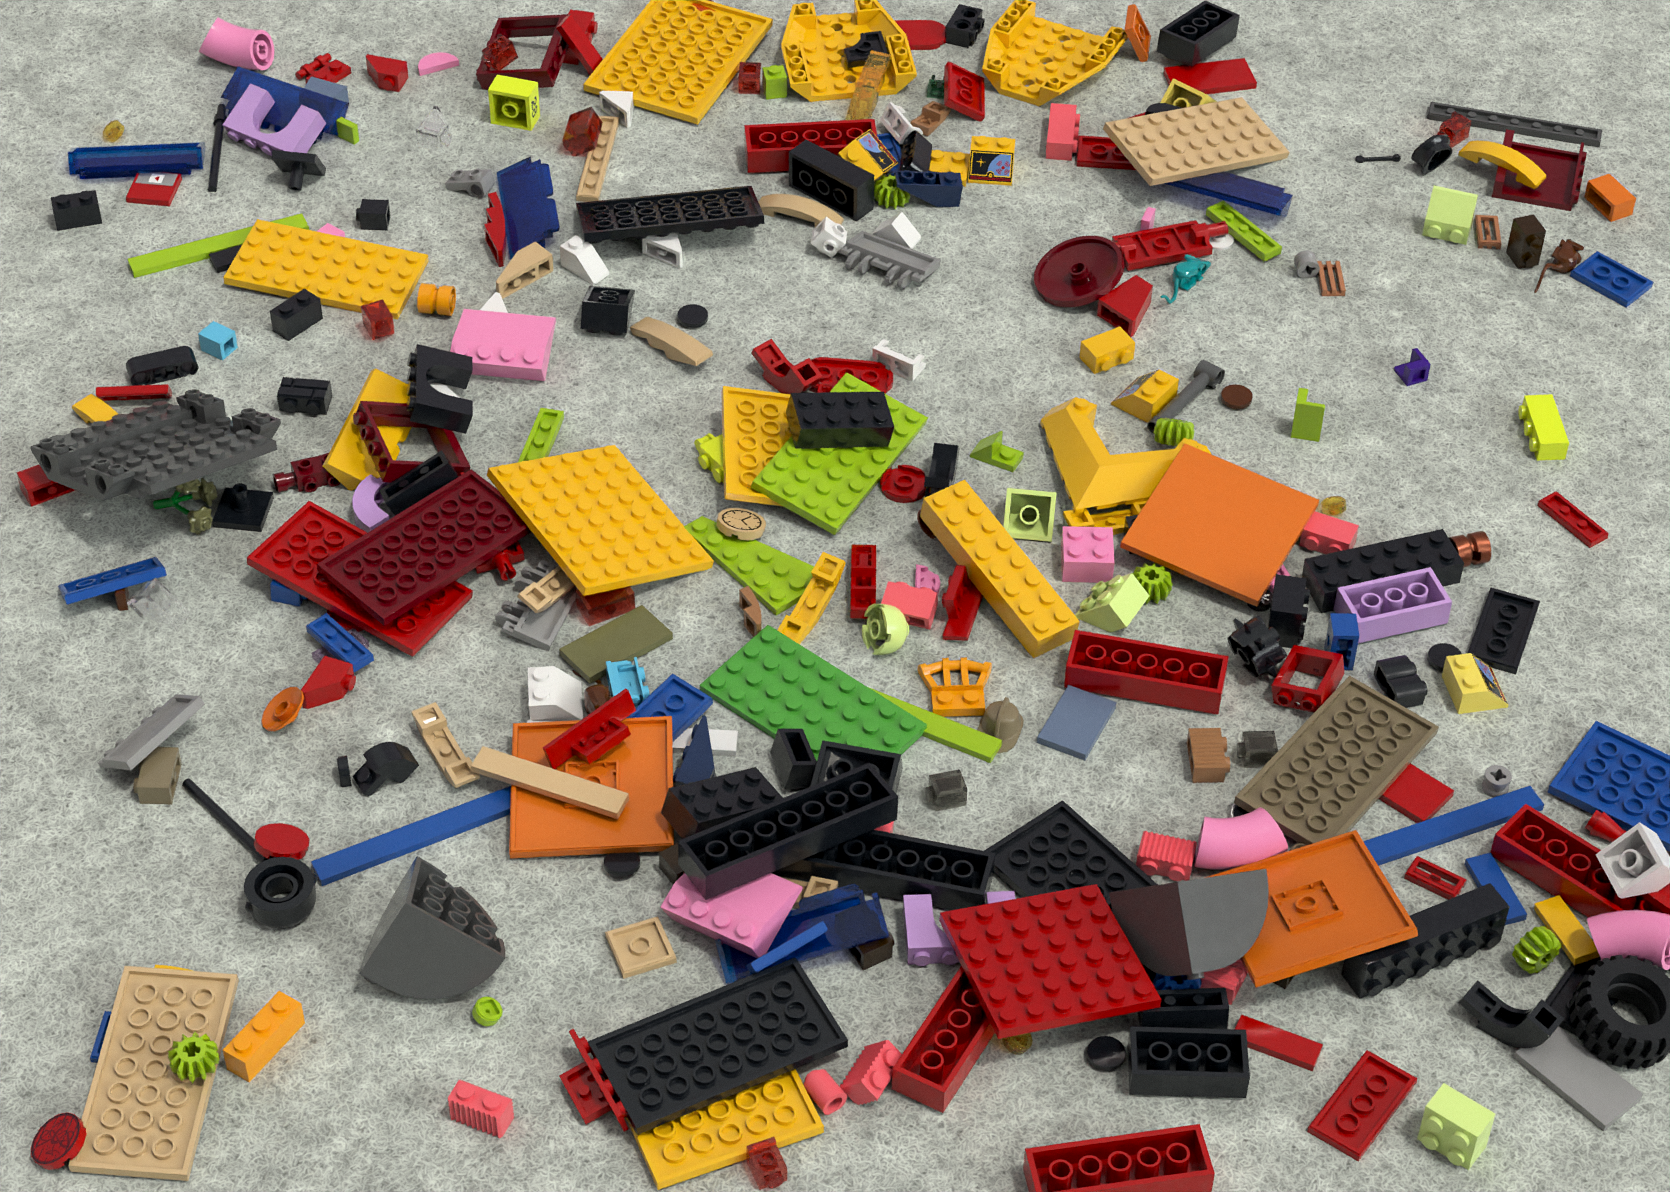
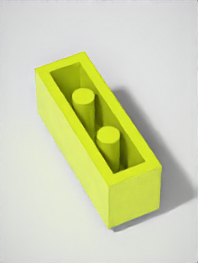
M1524 395L1523 403L1518 409L1519 419L1524 421V434L1529 436L1530 451L1534 452L1537 461L1564 460L1569 441L1553 395Z

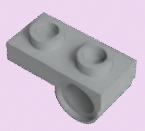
M477 168L467 171L460 169L451 174L445 185L447 190H467L471 197L476 196L479 197L478 199H482L493 187L495 180L491 169L481 170Z

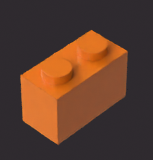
M1606 174L1587 182L1584 198L1610 222L1633 214L1636 197L1613 176Z

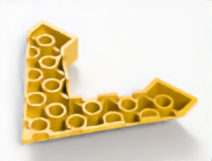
M1077 397L1051 408L1040 421L1042 429H1045L1049 448L1053 450V458L1060 477L1065 482L1064 487L1069 499H1072L1075 514L1084 512V508L1094 507L1099 510L1148 500L1185 443L1211 454L1207 446L1195 440L1184 438L1175 449L1110 455L1093 427L1097 405Z

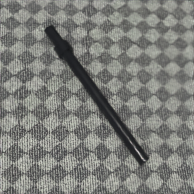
M224 104L218 105L217 114L214 116L215 132L208 183L209 192L217 191L224 131L223 123L227 119L225 115L226 106Z
M190 778L184 780L182 786L256 856V860L259 863L268 860V858L263 857L256 851L252 836Z

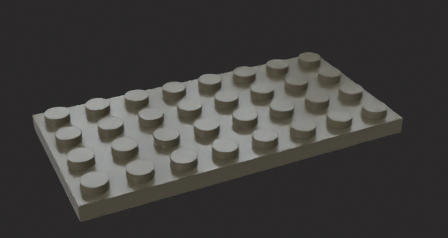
M1349 675L1235 796L1234 804L1249 813L1259 807L1265 809L1278 824L1282 833L1305 845L1348 833L1435 737L1439 726Z

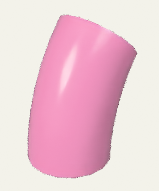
M218 17L204 39L199 52L233 67L249 70H266L271 66L274 59V44L271 36L264 30L240 27Z
M1261 807L1237 817H1204L1196 848L1194 867L1209 870H1230L1288 851L1287 841L1272 816Z
M1621 910L1587 918L1593 941L1601 959H1610L1611 956L1622 955L1623 958H1626L1627 955L1637 956V960H1649L1653 962L1652 965L1655 967H1661L1664 970L1670 969V914L1645 910Z

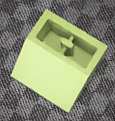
M1132 573L1124 576L1117 575L1110 581L1096 583L1091 588L1092 593L1089 597L1080 603V609L1075 616L1079 620L1103 630L1114 632L1126 628L1149 595Z

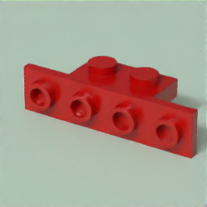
M956 565L953 575L949 576L947 592L943 593L942 606L946 608L949 618L942 636L943 640L968 641L983 595L969 579L966 565Z
M625 688L545 745L543 751L550 767L556 769L574 755L591 764L630 736L631 733L628 726L621 723L622 720L636 711L629 690Z
M574 1029L570 1030L569 1033L584 1062L559 1075L584 1123L588 1124L612 1110L624 1132L627 1131L629 1128L624 1120L627 1117L626 1109L621 1101L615 1103L612 1096L615 1095L611 1082L609 1079L602 1080L600 1076L602 1068L596 1057L592 1060L588 1055L590 1053V1046L585 1036L579 1038Z

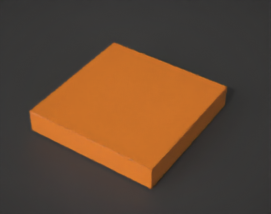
M1132 4L1127 9L1125 32L1140 62H1145L1149 56L1151 35L1137 6Z

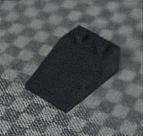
M589 286L582 301L580 329H586L588 333L609 331L611 335L627 333L635 290Z
M822 740L811 786L870 763L897 794L903 769L901 754Z

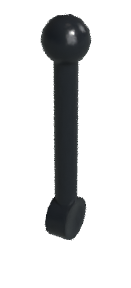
M1399 154L1383 157H1363L1359 155L1356 156L1355 161L1357 163L1391 160L1399 162L1401 156Z

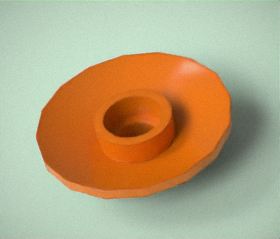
M289 687L278 693L268 703L263 712L262 726L268 731H277L292 723L297 718L298 712L302 707L304 700L303 692L298 687Z

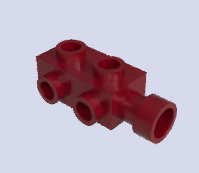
M329 453L290 462V473L284 474V472L273 474L277 493L288 491V488L294 486L297 487L298 492L306 491L310 493L316 491L321 486L329 485L334 487L340 485L341 483L323 467Z

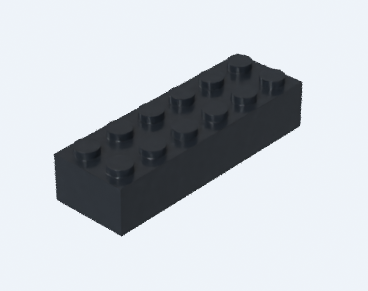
M1440 529L1306 558L1304 560L1302 578H1307L1306 588L1310 589V595L1319 611L1326 613L1335 611L1334 604L1337 588L1429 567H1431L1444 587L1460 583L1464 562L1445 531Z
M1489 883L1412 914L1410 918L1417 927V937L1345 959L1341 975L1359 999L1368 995L1375 996L1383 989L1392 985L1395 987L1400 986L1411 977L1416 975L1418 977L1424 976L1433 968L1438 966L1446 967L1457 958L1462 956L1470 957L1477 950L1486 946L1489 948L1496 946L1501 941L1510 906L1493 885Z

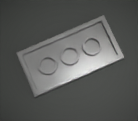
M1559 1026L1543 1044L1533 1048H1520L1514 1055L1515 1060L1602 1131H1605L1635 1106L1643 1096L1639 1090Z

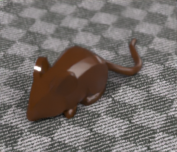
M1562 239L1552 254V257L1555 258L1553 263H1547L1544 266L1534 293H1537L1544 274L1549 267L1562 274L1571 272L1576 267V264L1581 262L1582 258L1579 251H1583L1584 247L1571 239H1566V242Z
M572 670L575 675L582 677L578 672ZM599 679L595 681L598 685L588 686L584 690V707L588 714L614 697L610 696L608 687L603 685Z

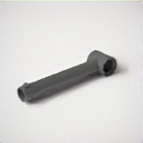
M1201 360L1195 368L1194 379L1147 423L1149 431L1154 433V427L1158 419L1174 418L1207 385L1212 388H1216L1217 384L1220 385L1224 379L1225 370L1206 360Z

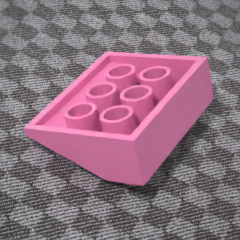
M464 309L452 339L450 352L472 357L473 375L545 381L556 317Z
M684 873L673 884L661 908L672 920L750 956L759 958L767 953L803 888L798 884L769 873L705 900Z

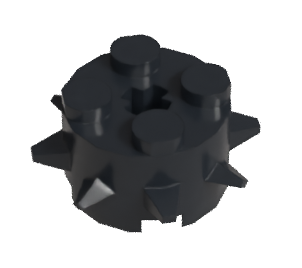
M1258 615L1244 624L1235 618L1233 623L1236 630L1227 637L1234 655L1239 654L1245 662L1242 666L1252 676L1258 677L1267 672L1275 678L1277 674L1274 666L1287 657V653L1278 643L1281 639L1279 634L1273 627L1268 629L1262 618Z

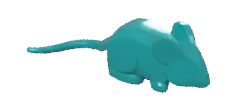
M1186 254L1184 258L1187 262L1177 264L1173 270L1174 293L1172 298L1169 299L1166 295L1160 297L1165 298L1169 304L1174 302L1178 294V287L1188 291L1195 286L1196 281L1200 282L1203 279L1201 275L1211 266V262Z

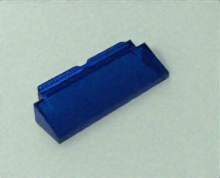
M237 67L221 95V98L229 100L225 107L229 109V115L250 84L267 90L275 103L262 121L260 128L268 129L271 124H274L275 133L284 129L290 123L301 105L318 111L326 125L313 144L316 143L317 139H322L323 132L338 136L336 120L340 117L345 118L349 106L347 102L242 67Z
M205 142L76 147L68 151L70 175L79 174L80 179L135 177L137 173L158 172L191 175L192 169H203L206 146Z
M530 156L497 172L510 259L514 257L517 251L533 242H537L545 249V238H553V232L560 230L555 200L547 198L553 195L549 165L541 164L540 159L532 162Z
M1224 171L1163 183L1287 217L1293 197L1291 194L1284 193L1285 188Z
M851 884L803 898L799 902L798 909L790 910L767 952L821 921H824L828 928L827 932L760 971L795 957L799 963L890 937L878 893H873V899L866 901L863 890H860L857 885ZM721 939L715 940L727 984L753 975L749 972L746 965L757 958L724 944Z

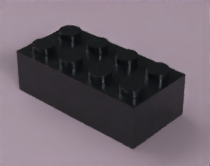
M1203 1L1160 29L1156 52L1163 54L1166 58L1177 60L1185 66L1192 67L1236 37L1240 15L1208 1Z
M804 140L789 151L790 187L856 222L874 209V174L808 140Z
M884 392L791 393L786 409V417L795 449L888 447L894 430L893 420Z
M756 767L669 788L661 814L684 839L783 797Z
M1130 1026L1127 1045L1129 1095L1246 1098L1250 1080L1246 1030Z

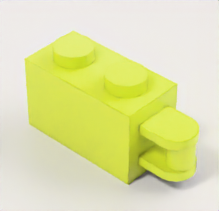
M708 433L694 441L695 447L699 452L698 461L703 469L708 468L712 472L714 479L718 483H724L723 435L715 437Z

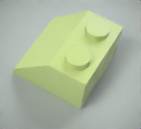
M1434 185L1422 235L1466 245L1472 228L1478 195Z
M1007 488L1003 527L1009 535L1017 539L1052 542L1057 492Z

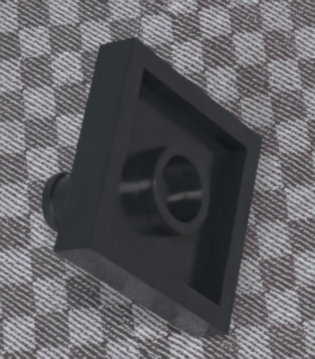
M272 151L271 159L282 172L290 173L288 188L291 190H302L304 174L325 176L326 167L316 154Z
M242 483L235 484L233 488L225 487L212 521L213 527L262 532L274 499L273 492L247 490V485Z

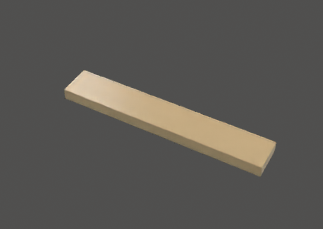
M597 117L577 190L576 201H599L619 126V117Z
M482 746L471 764L472 772L615 819L619 818L629 800V793Z

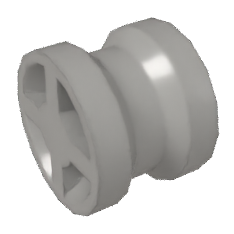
M1304 250L1294 257V264L1299 277L1313 278L1319 273L1320 267L1314 252Z
M1501 765L1488 767L1482 782L1484 793L1493 798L1508 793L1509 784L1512 779L1511 772Z

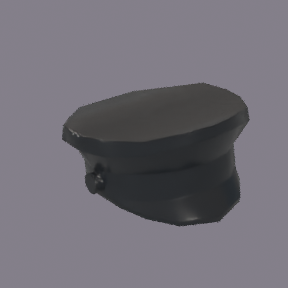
M1433 135L1414 150L1411 160L1421 165L1422 174L1430 173L1451 156L1452 148L1450 147L1449 136Z

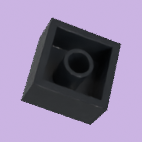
M1276 574L1268 629L1273 627L1281 638L1278 641L1281 647L1292 648L1293 645H1297L1298 640H1303L1305 625H1301V622L1306 623L1308 607H1303V605H1308L1310 589H1305L1307 578Z

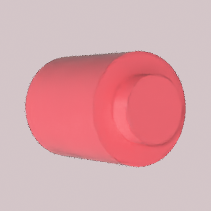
M825 1069L813 1070L805 1077L803 1085L808 1095L825 1115H830L845 1104L847 1100L846 1093Z

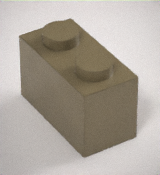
M157 747L139 763L140 774L139 777L134 779L133 789L134 793L138 794L140 804L172 805L182 766L178 747Z

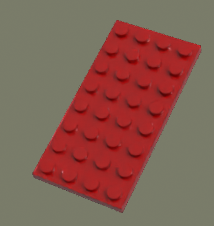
M308 501L247 557V565L412 657L473 596V590L454 581L383 626L317 571V564L367 534V532L311 501Z

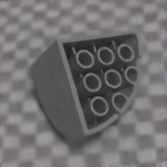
M417 856L399 884L376 927L366 950L359 974L363 975L372 984H379L404 996L421 999L452 997L477 987L498 969L505 959L503 939L497 938L495 933L498 928L491 917L461 886L454 888L445 880L447 878L445 873Z
M1260 869L1109 892L1114 916L1140 962L1158 974L1165 976L1186 975L1187 980L1204 978V972L1225 968L1235 963L1249 951L1263 927L1268 908L1269 891L1267 870Z

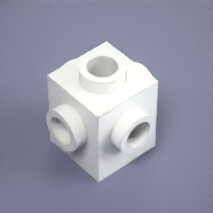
M825 217L812 230L811 244L819 252L832 258L837 252L840 253V249L845 246L847 231L842 225L836 224L828 217Z

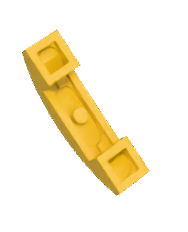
M1470 141L1458 153L1459 156L1474 163L1485 159L1517 174V182L1536 189L1546 179V174L1533 161L1518 151L1502 144L1490 141Z
M1148 500L1133 503L1128 510L1090 515L1087 508H1084V512L1076 514L1074 510L1063 511V516L1068 526L1112 527L1113 535L1123 533L1126 516L1139 515Z
M822 552L811 571L812 579L791 615L785 616L777 631L798 644L805 639L819 621L834 594L846 564L844 560Z

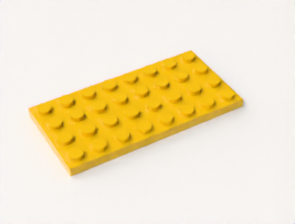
M257 219L223 279L224 284L288 298L306 289L319 297L322 305L398 320L429 260L428 255Z

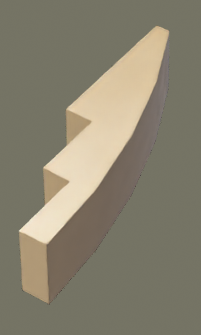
M645 317L630 327L634 336L646 338L649 346L664 350L666 357L670 360L697 366L713 356L712 350L701 342L663 321Z

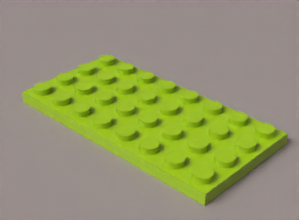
M846 372L830 392L881 391ZM885 394L894 424V430L888 447L795 449L791 436L753 480L751 488L831 534L836 535L881 480L886 470L891 468L924 427L928 417Z

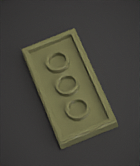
M641 605L560 648L559 655L591 684L606 676V661H633L634 657L639 658L672 640L673 632Z

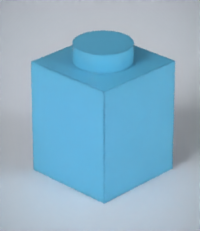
M215 321L198 333L201 351L222 361L238 348L235 331Z

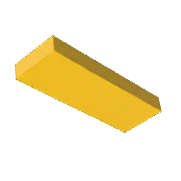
M1560 895L1534 903L1536 914L1547 929H1550L1562 944L1561 948L1573 965L1600 957L1594 941Z

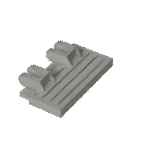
M864 231L859 232L846 241L845 246L840 249V254L848 256L845 265L847 268L852 269L858 265V272L860 273L867 272L872 266L888 271L885 282L892 284L898 279L897 285L900 288L908 286L912 281L921 282L940 267L941 262L938 258Z
M541 559L536 569L525 566L521 570L522 577L516 579L515 586L523 591L533 582L537 583L559 565L554 561L549 563ZM575 586L556 603L539 613H535L520 599H518L517 603L506 600L501 606L502 612L500 611L496 614L495 620L498 624L503 625L502 632L542 650L549 651L580 591Z
M175 694L162 707H156L152 711V716L143 718L141 725L126 739L117 741L113 750H107L103 754L104 758L98 762L99 766L103 768L132 770L205 705L201 697Z

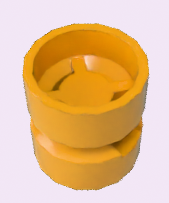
M422 283L417 297L418 312L433 314L436 310L437 314L452 316L456 304L455 287L443 285L437 289L435 284Z

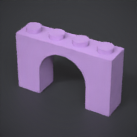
M250 84L223 123L224 128L228 132V137L236 142L242 140L253 149L256 147L261 148L269 156H272L273 150L307 153L326 125L320 113L301 105L284 129L271 134L260 132L262 121L275 101L267 90Z
M1014 891L987 892L986 904L1015 899ZM931 894L903 895L907 964L926 966L935 963H944L946 965L960 963L946 933L934 921Z

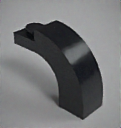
M934 443L929 476H925V497L954 485L960 450L958 445Z
M1478 980L1458 1002L1480 1021L1476 1026L1478 1029L1503 1044L1517 1048H1533L1543 1044L1564 1020L1559 1013L1543 1000L1528 1010L1511 1007L1500 1000Z

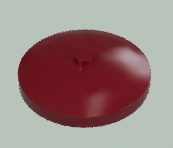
M1100 236L1072 238L1056 245L1041 258L1034 272V283L1039 295L1051 305L1058 307L1083 306L1097 301L1118 284L1124 272V259L1119 247L1107 238Z

